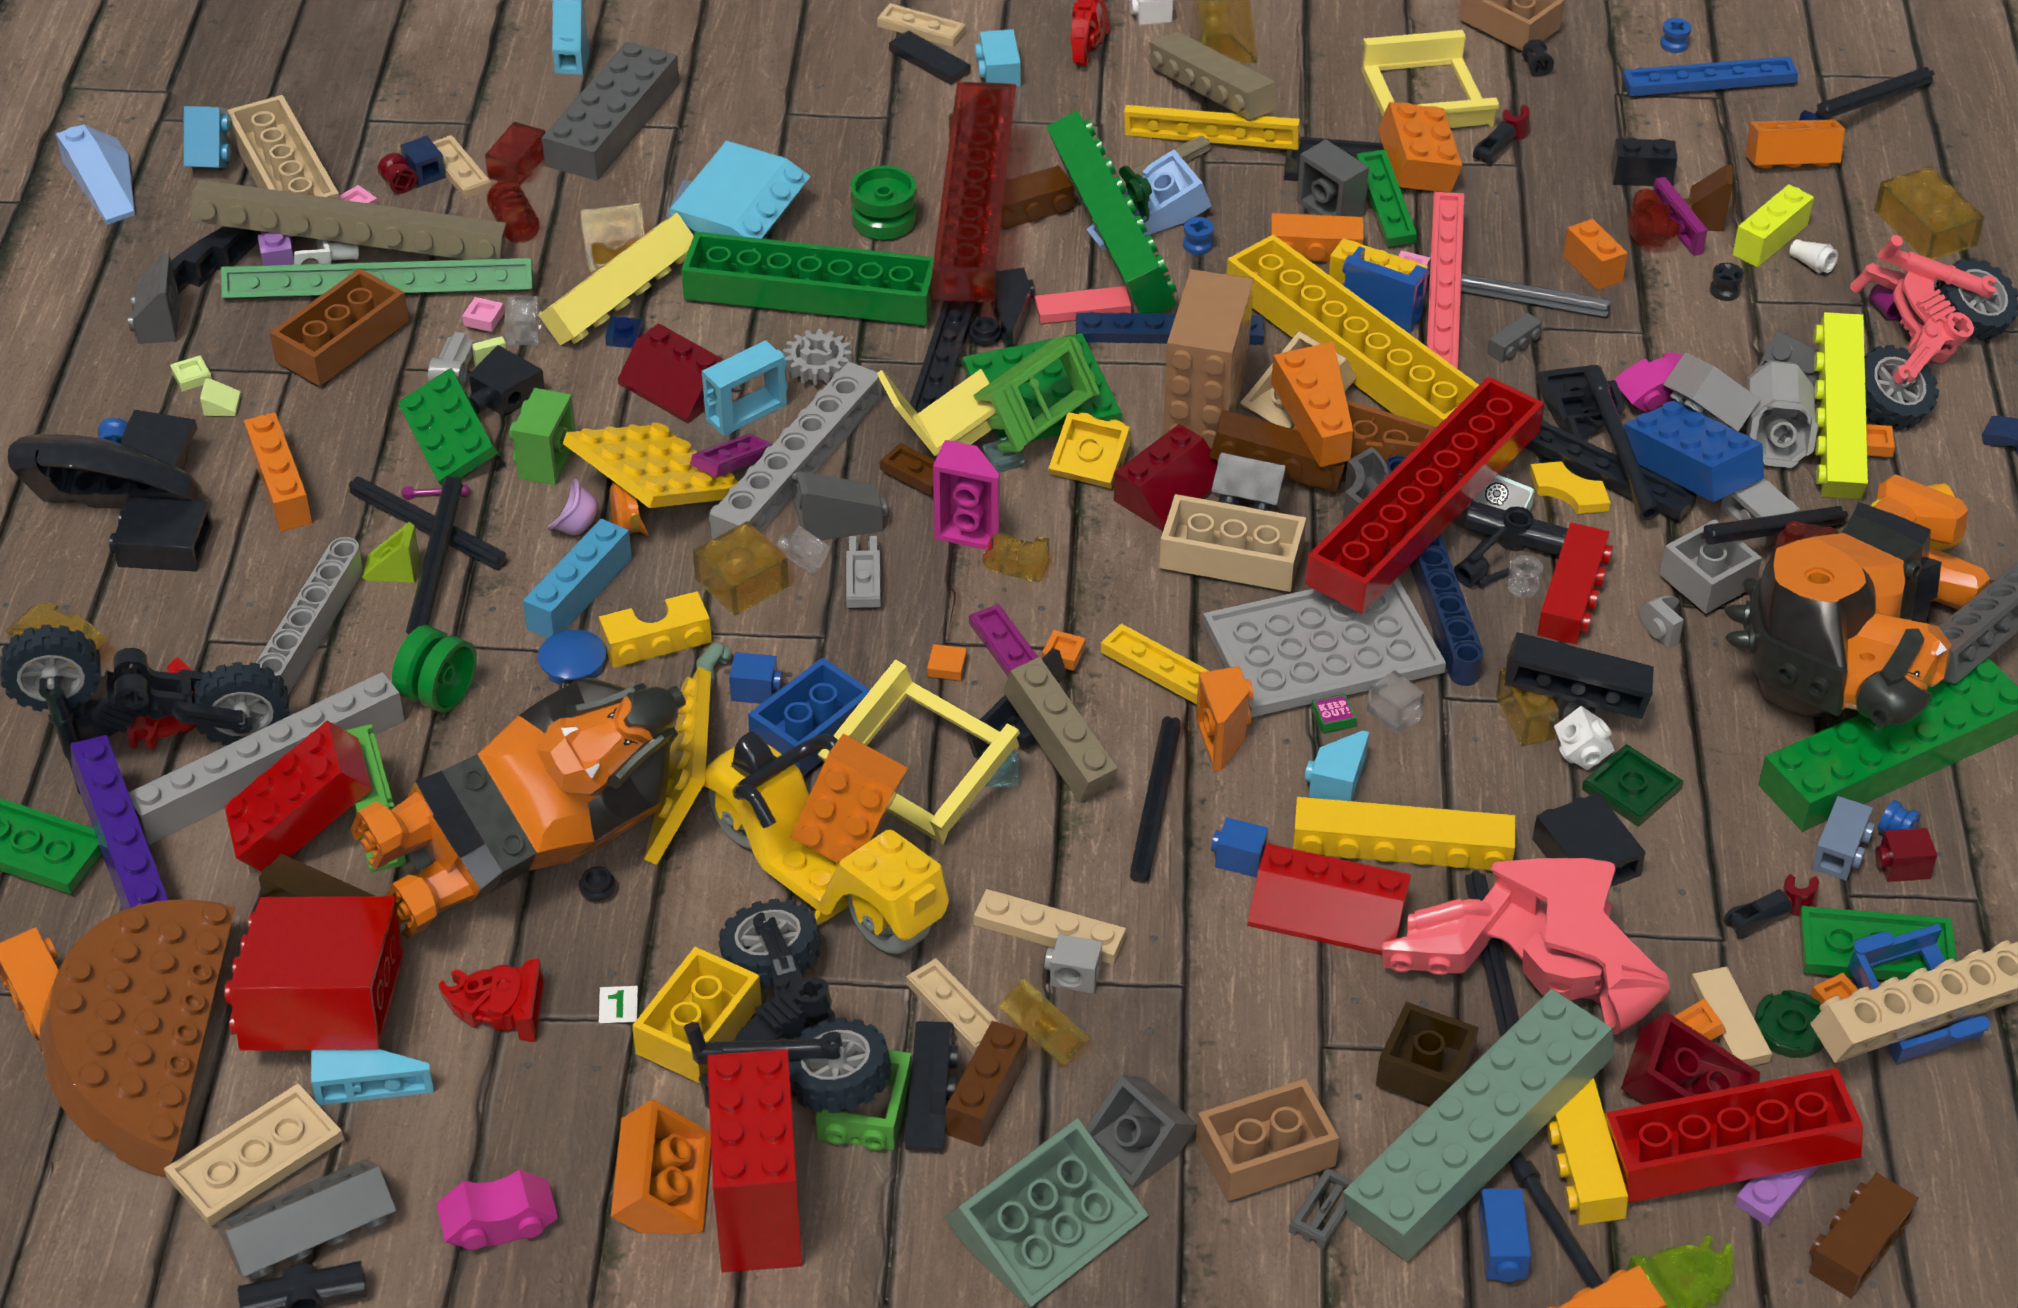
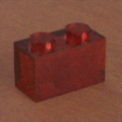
M513 122L485 154L488 179L520 187L532 175L540 162L544 160L542 137L545 135V130Z

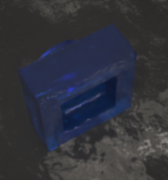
M612 316L605 336L606 346L633 348L636 339L642 334L643 320Z

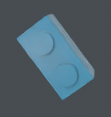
M184 106V166L227 168V162L231 160V146L227 144V132L231 131L232 125L231 116L227 114V108Z

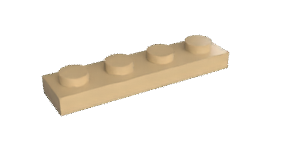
M986 889L974 913V925L1053 948L1055 947L1058 934L1102 941V962L1113 965L1126 938V928L989 889Z

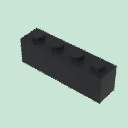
M1516 632L1507 655L1504 685L1642 719L1653 695L1654 666Z

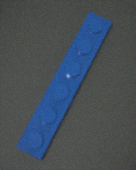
M1788 56L1623 70L1622 81L1629 96H1645L1797 83L1798 71L1791 57Z

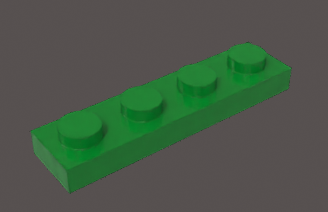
M1386 149L1358 153L1356 159L1369 167L1367 194L1386 247L1416 243L1417 233Z

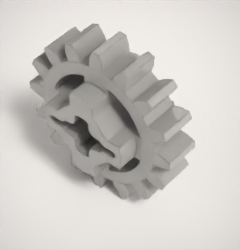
M818 329L816 334L806 330L804 337L797 334L794 335V342L787 341L786 349H783V355L786 359L785 371H790L791 378L793 379L800 376L801 383L813 380V385H817L819 380H824L828 384L830 378L837 371H840L848 361L852 363L850 343H844V336L835 338L834 331H830L826 335L823 334L822 329Z

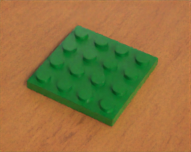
M1083 334L1064 336L1075 337L1081 345L1083 356L1089 369L1095 375L1096 385L1100 391L1099 395L1091 397L1071 413H1088L1096 419L1108 422L1110 420L1122 422V412ZM1052 339L962 357V367L967 378L982 369L991 383ZM1060 358L1033 376L1034 379L1039 381L1038 388L1048 409L1074 391ZM1029 380L1019 385L1018 389L1033 420L1042 414L1043 411L1033 389L1028 385ZM1067 415L1033 440L1060 435ZM992 429L998 445L1008 438L1004 429Z

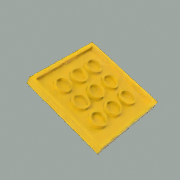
M652 423L645 426L631 424L628 427L621 428L608 426L605 429L597 430L584 428L581 431L566 432L563 441L566 447L649 508L723 500L730 488L739 482L734 479L735 476L731 472L714 477L691 466L692 454L697 453V451L691 448V444L688 441L676 437L669 432L670 429L661 423Z

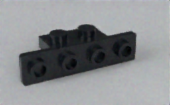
M1054 648L1051 649L1042 658V661L1059 683L1066 676V670L1060 651ZM1006 695L979 719L999 732L1002 731L1007 723L1015 727L1020 732L1017 736L1019 746L1029 749L1037 741ZM967 732L966 735L973 757L979 759L990 744Z
M916 1022L905 1136L906 1150L942 1152L944 1150L946 1106L956 1089V1076H950L951 1068H958L959 1047L958 1045H953L954 1024L952 1022Z

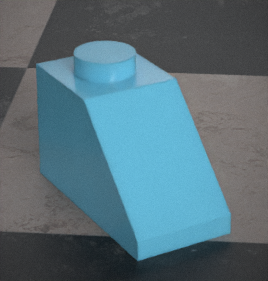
M1362 730L1319 748L1315 761L1309 760L1304 780L1310 782L1309 797L1342 801L1353 800L1367 757L1368 731Z

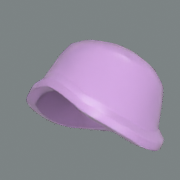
M574 478L571 483L570 494L560 516L549 524L546 529H555L577 536L586 531L593 523L598 509L597 499L580 485L578 479Z

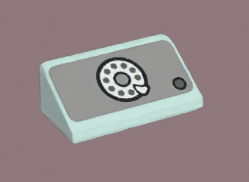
M1497 475L1473 501L1503 510L1513 506L1524 507L1530 510L1533 505L1535 491L1531 487Z

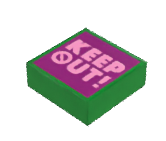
M1345 694L1312 700L1311 709L1322 733L1356 727L1357 718Z

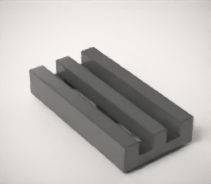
M1326 1168L1290 1222L1289 1233L1296 1236L1299 1232L1303 1234V1240L1310 1243L1313 1239L1317 1241L1318 1247L1325 1249L1347 1215L1344 1198L1322 1231L1318 1229L1345 1188L1353 1180ZM1331 1181L1336 1183L1311 1224L1304 1223Z

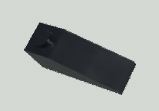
M1024 268L988 272V299L995 320L1001 329V339L1004 348L1017 345L1030 313V298L1035 297L1033 279L1028 280Z

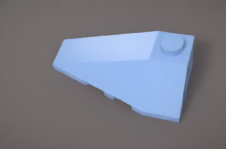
M84 124L56 133L63 164L104 222L108 225L134 216L135 208L129 166L130 160L127 151L119 140Z
M1175 149L1157 159L1143 170L1144 176L1142 178H1147L1152 188V194L1149 195L1148 202L1150 216L1149 220L1144 223L1147 228V232L1143 233L1144 236L1185 223L1188 219L1194 218L1212 206L1203 183ZM1137 207V212L1133 213V216L1140 215ZM1092 223L1087 228V232L1099 248L1105 250L1106 247Z

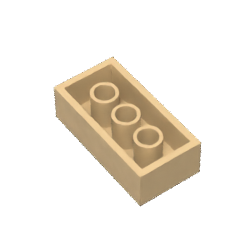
M1175 494L1161 536L1159 568L1291 592L1304 547L1306 517Z

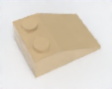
M1298 331L1281 353L1321 343ZM1336 353L1344 391H1346L1356 379V375L1348 360ZM1272 363L1240 404L1269 423L1293 429L1295 424L1271 385Z

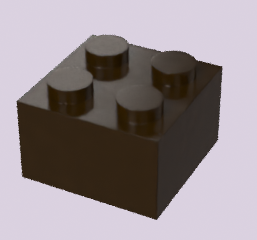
M1406 1002L1379 1057L1376 1086L1431 1106L1468 1070L1475 1055L1479 1027Z

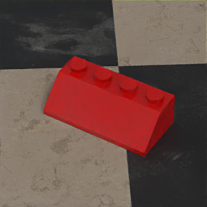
M1266 843L1258 869L1247 926L1382 956L1383 942L1398 939L1408 902L1411 874Z

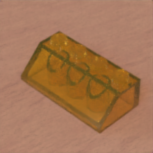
M1193 0L1198 42L1239 63H1257L1250 0Z

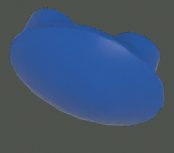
M580 629L565 630L553 634L543 642L538 650V662L542 670L548 673L549 680L553 683L562 684L567 680L581 679L586 676L593 678L603 672L606 646L601 638L592 632Z

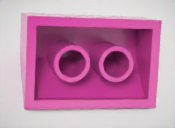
M945 440L933 465L934 539L987 550L993 538V549L989 551L998 552L1000 548V474L977 446Z

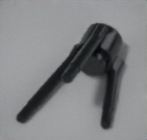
M1506 526L1500 527L1492 536L1487 535L1464 560L1454 567L1457 580L1462 585L1470 588L1477 584L1482 589L1493 581L1528 568L1527 563H1522L1487 575L1490 566L1483 555L1507 531Z

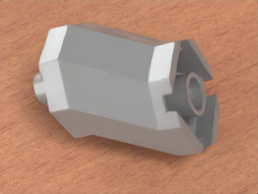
M1769 360L1764 365L1756 368L1747 377L1746 389L1760 398V401L1746 420L1747 436L1763 444V463L1765 465L1792 468L1799 463L1800 459L1808 456L1815 449L1818 424L1815 418L1814 385L1796 363Z

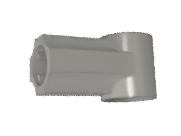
M455 332L452 337H448L439 358L433 357L429 363L428 382L449 368H452L464 387L467 378V365L473 354L472 344L474 340L468 338L465 333Z

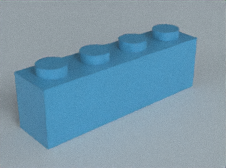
M600 519L523 599L527 630L545 638L565 631L632 560L629 530Z

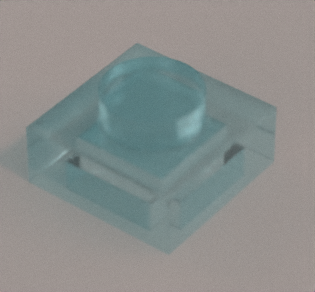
M1019 751L1011 752L985 787H1019Z

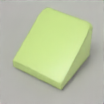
M205 378L200 397L204 416H236L241 391L215 380Z

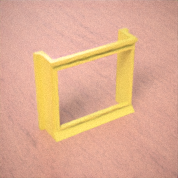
M1463 30L1364 38L1363 44L1365 47L1361 71L1382 117L1388 103L1394 102L1380 71L1451 64L1468 100L1418 105L1444 108L1450 128L1480 126L1488 124L1489 127L1494 126L1496 109H1499V102L1496 97L1482 99L1462 58L1466 38Z
M895 659L833 736L839 740L844 733L867 746L904 699L908 697L990 744L935 815L899 794H896L888 811L890 814L944 845L950 829L1014 749H1018L1017 736L1020 732L1008 723L999 732L912 682L907 666ZM822 749L818 754L819 758L825 761L829 751Z

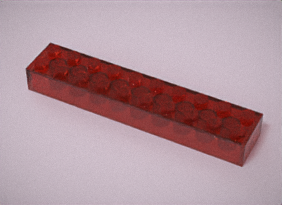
M957 81L932 267L934 300L995 302L1016 120V84Z

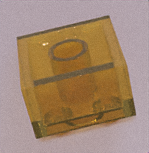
M641 203L580 211L579 217L588 272L597 271L645 235Z

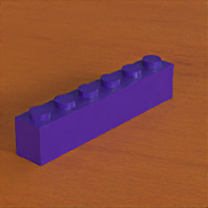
M107 735L70 743L72 772L122 909L126 910L141 904L168 900Z

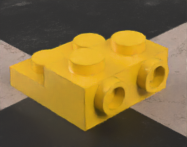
M1068 412L1048 468L1049 473L1112 489L1114 472L1119 469V466H1123L1132 440L1130 426H1126L1118 420H1110L1108 422L1096 419L1088 413L1074 414Z

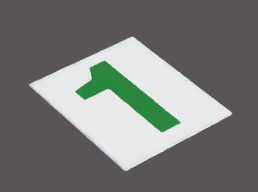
M638 986L600 987L599 1023L635 1022L637 1020Z

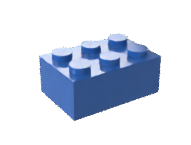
M822 657L748 713L749 732H755L766 744L784 754L795 746L818 735L830 734L833 736L868 694L870 689ZM820 751L795 763L803 776L823 761L818 756Z

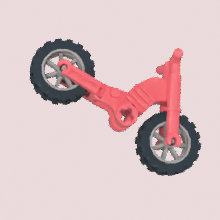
M1893 235L1878 252L1877 256L1880 260L1899 266L1907 272L1904 274L1871 263L1850 284V288L1853 292L1860 293L1871 281L1894 290L1893 299L1902 316L1899 323L1905 325L1903 328L1906 331H1910L1908 334L1912 338L1907 348L1900 347L1897 349L1895 345H1886L1885 348L1877 346L1864 356L1866 412L1869 413L1867 416L1873 421H1880V425L1894 426V429L1902 430L1904 427L1910 429L1917 423L1919 424L1937 404L1936 399L1939 397V389H1936V385L1938 383L1936 377L1931 375L1930 372L1932 370L1927 364L1930 361L1935 363L1946 362L1956 352L1957 346L1962 345L1972 336L1977 337V340H1985L1987 337L1993 339L2003 333L2018 316V291L2012 287V280L2008 276L2005 277L2002 274L2003 271L1997 266L1995 268L1990 266L1988 261L1982 260L1980 262L1977 261V258H1969L1965 261L1963 258L1955 264L1946 265L1911 251L1907 253L1899 250L1903 240L1900 236ZM1935 279H1938L1937 282H1936V284H1935L1937 287L1935 288V286H1933V285H1934V280H1935Z

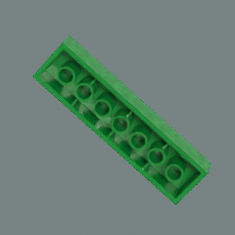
M1077 110L1047 125L1046 128L1058 155L1139 313L1160 314L1176 306L1177 303L1172 294L1177 291L1176 286L1169 274L1164 276L1169 270L1162 256L1159 254L1154 255V253L1158 252V249L1151 235H1143V233L1147 232V228L1140 215L1133 216V213L1137 212L1130 195L1123 197L1122 194L1127 192L1120 176L1113 178L1112 175L1117 172L1109 156L1103 159L1102 156L1107 153L1099 137L1093 140L1092 137L1097 134L1090 120L1083 121Z
M695 232L681 270L683 297L688 300L926 326L938 287L937 257Z
M1987 658L1957 683L1940 681L1933 687H1928L1927 691L1932 694L1931 701L1917 717L1907 723L1898 726L1880 727L1875 725L1871 719L1859 714L1766 755L1758 786L1804 832L1828 821L1837 796L1861 804L1868 803L2018 735V686L1996 664Z

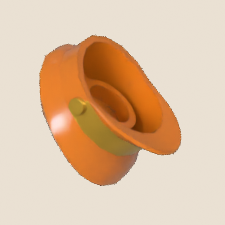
M613 482L610 487L611 523L628 529L629 535L641 532L649 537L639 515L637 499Z

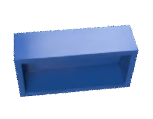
M1667 402L1662 407L1649 413L1640 414L1636 419L1624 424V429L1638 464L1711 502H1715L1764 479L1762 443L1700 412H1696L1680 402Z

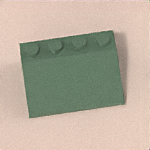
M1076 1118L944 1218L967 1250L1027 1308H1030L1146 1218L1148 1213L1080 1120Z

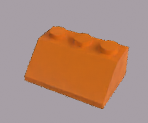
M651 1099L621 1119L611 1217L640 1233L699 1234L702 1232L711 1147L710 1131L654 1099Z

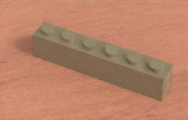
M1178 31L1149 42V61L1153 69L1246 119L1251 120L1278 109L1276 81Z

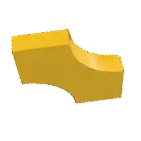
M1563 461L1530 465L1529 473L1537 495L1558 498L1569 504L1576 514L1609 511L1611 502L1603 481L1578 477L1565 467Z

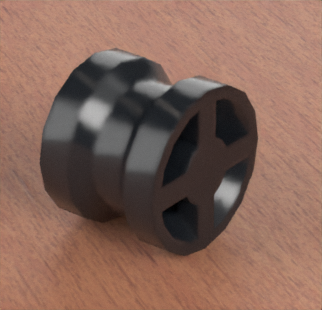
M1727 262L1716 265L1712 274L1713 281L1710 284L1709 291L1711 295L1722 301L1737 299L1741 292L1740 284L1744 277L1743 269L1736 264Z

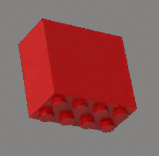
M260 897L255 912H251L249 915L247 935H242L240 957L234 958L232 980H227L225 985V1001L227 1004L232 1005L233 1011L230 1017V1031L232 1035H237L239 1051L378 1050L404 958L396 897Z
M788 1049L707 1055L712 1182L721 1273L801 1267L802 1253Z

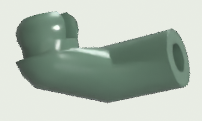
M715 642L710 644L697 659V669L701 667L711 672V686L714 684L715 664L717 662L719 664H726L727 660L731 658V649L728 646H723L722 642Z

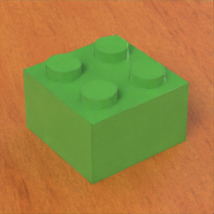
M534 388L529 399L523 402L521 414L517 421L512 422L509 432L510 440L514 443L513 464L517 465L518 479L556 485L573 452L563 444L566 432L576 431L572 394Z

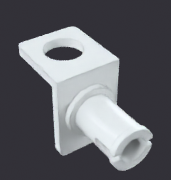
M317 239V250L296 251L294 253V265H301L308 258L317 259L318 264H331V261L358 260V245L342 242L330 243L328 240Z

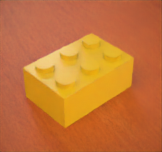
M694 947L632 1025L636 1054L700 1083L699 1076L708 1073V1065H698L693 1060L691 1047L684 1030L685 1025L690 1022H698L705 1042L734 1041L738 1032L756 1012L755 1008L760 1007L762 1004L760 975Z

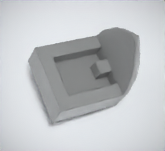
M1660 596L1639 608L1643 626L1650 634L1670 649L1679 644L1684 619L1673 611L1679 603L1678 598L1674 596Z

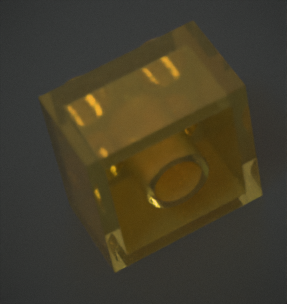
M748 521L693 550L695 580L734 616L789 587L787 556Z

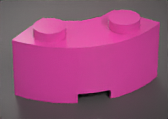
M1663 353V358L1650 362L1645 358L1627 368L1614 380H1616L1618 388L1634 406L1645 413H1649L1667 402L1675 401L1670 397L1673 391L1663 384L1684 354Z
M520 1169L505 1178L493 1182L473 1183L462 1181L436 1203L445 1242L463 1246L467 1250H476L484 1246L500 1245L522 1238L536 1237L542 1233L545 1227L558 1219L549 1181Z

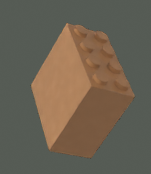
M1190 269L1167 342L1163 435L1180 423L1203 437L1211 449L1222 410L1237 413L1247 378L1254 279Z

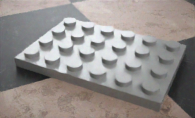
M1398 578L1363 614L1315 589L1203 613V624L1225 668L1240 666L1245 680L1250 679L1252 683L1253 700H1250L1248 703L1251 718L1312 704V700L1341 694H1355L1445 673L1446 662Z

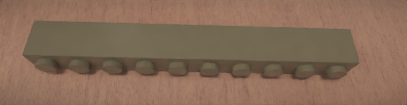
M199 180L192 192V222L464 260L501 259L504 252L505 222Z

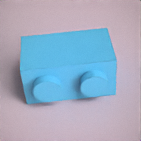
M1014 29L980 32V43L975 44V59L978 61L979 78H984L986 88L1020 87L1021 63Z

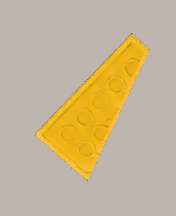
M698 667L692 678L688 676L681 687L686 705L678 710L679 714L675 729L679 735L671 743L670 772L664 804L654 814L644 860L656 865L705 783L711 672L701 667Z

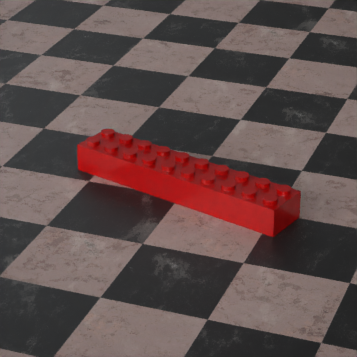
M1488 376L1308 554L1305 585L1363 614L1540 432L1545 403Z

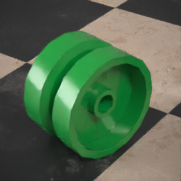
M883 165L864 169L854 176L850 183L852 225L860 234L868 238L887 240L904 236L914 228L917 223L916 180L909 172L899 167Z
M429 625L419 626L407 636L400 646L394 660L392 684L402 697L417 703L421 702L422 705L440 713L452 711L462 701L473 681L477 666L475 647L470 642L453 635L448 636L447 633Z

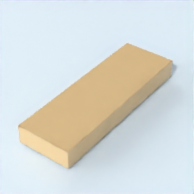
M891 3L877 18L878 27L899 33H905L909 30L928 41L949 47H954L965 34V24Z
M452 135L433 141L443 154L446 177L464 199L492 190L491 181Z
M936 958L906 976V985L942 1022H952L954 1024V1034L974 1054L991 1021H998Z
M1728 967L1693 973L1690 983L1699 1001L1704 998L1706 999L1727 1031L1718 1036L1723 1048L1749 1066L1770 1062L1772 1052Z

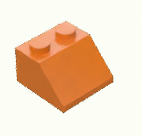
M1240 666L1199 673L1196 723L1214 772L1221 771L1246 740V728L1252 721L1248 703L1250 700H1253V687L1250 679L1245 680Z

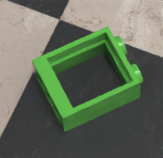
M888 1050L892 1073L890 1080L885 1082L886 1085L894 1087L886 1119L844 1112L829 1113L828 1110L823 1109L822 1112H817L816 1115L817 1140H824L836 1145L845 1143L865 1146L871 1150H894L910 1086L912 1053Z

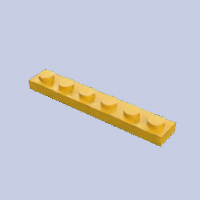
M1126 105L1124 110L1125 136L1190 141L1202 135L1210 143L1298 150L1300 145V119L1259 116L1248 120L1239 114L1135 105Z

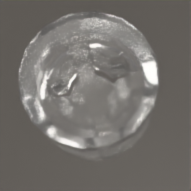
M1530 555L1514 557L1510 561L1508 590L1518 597L1525 598L1536 595L1540 590V578L1543 572L1542 562Z

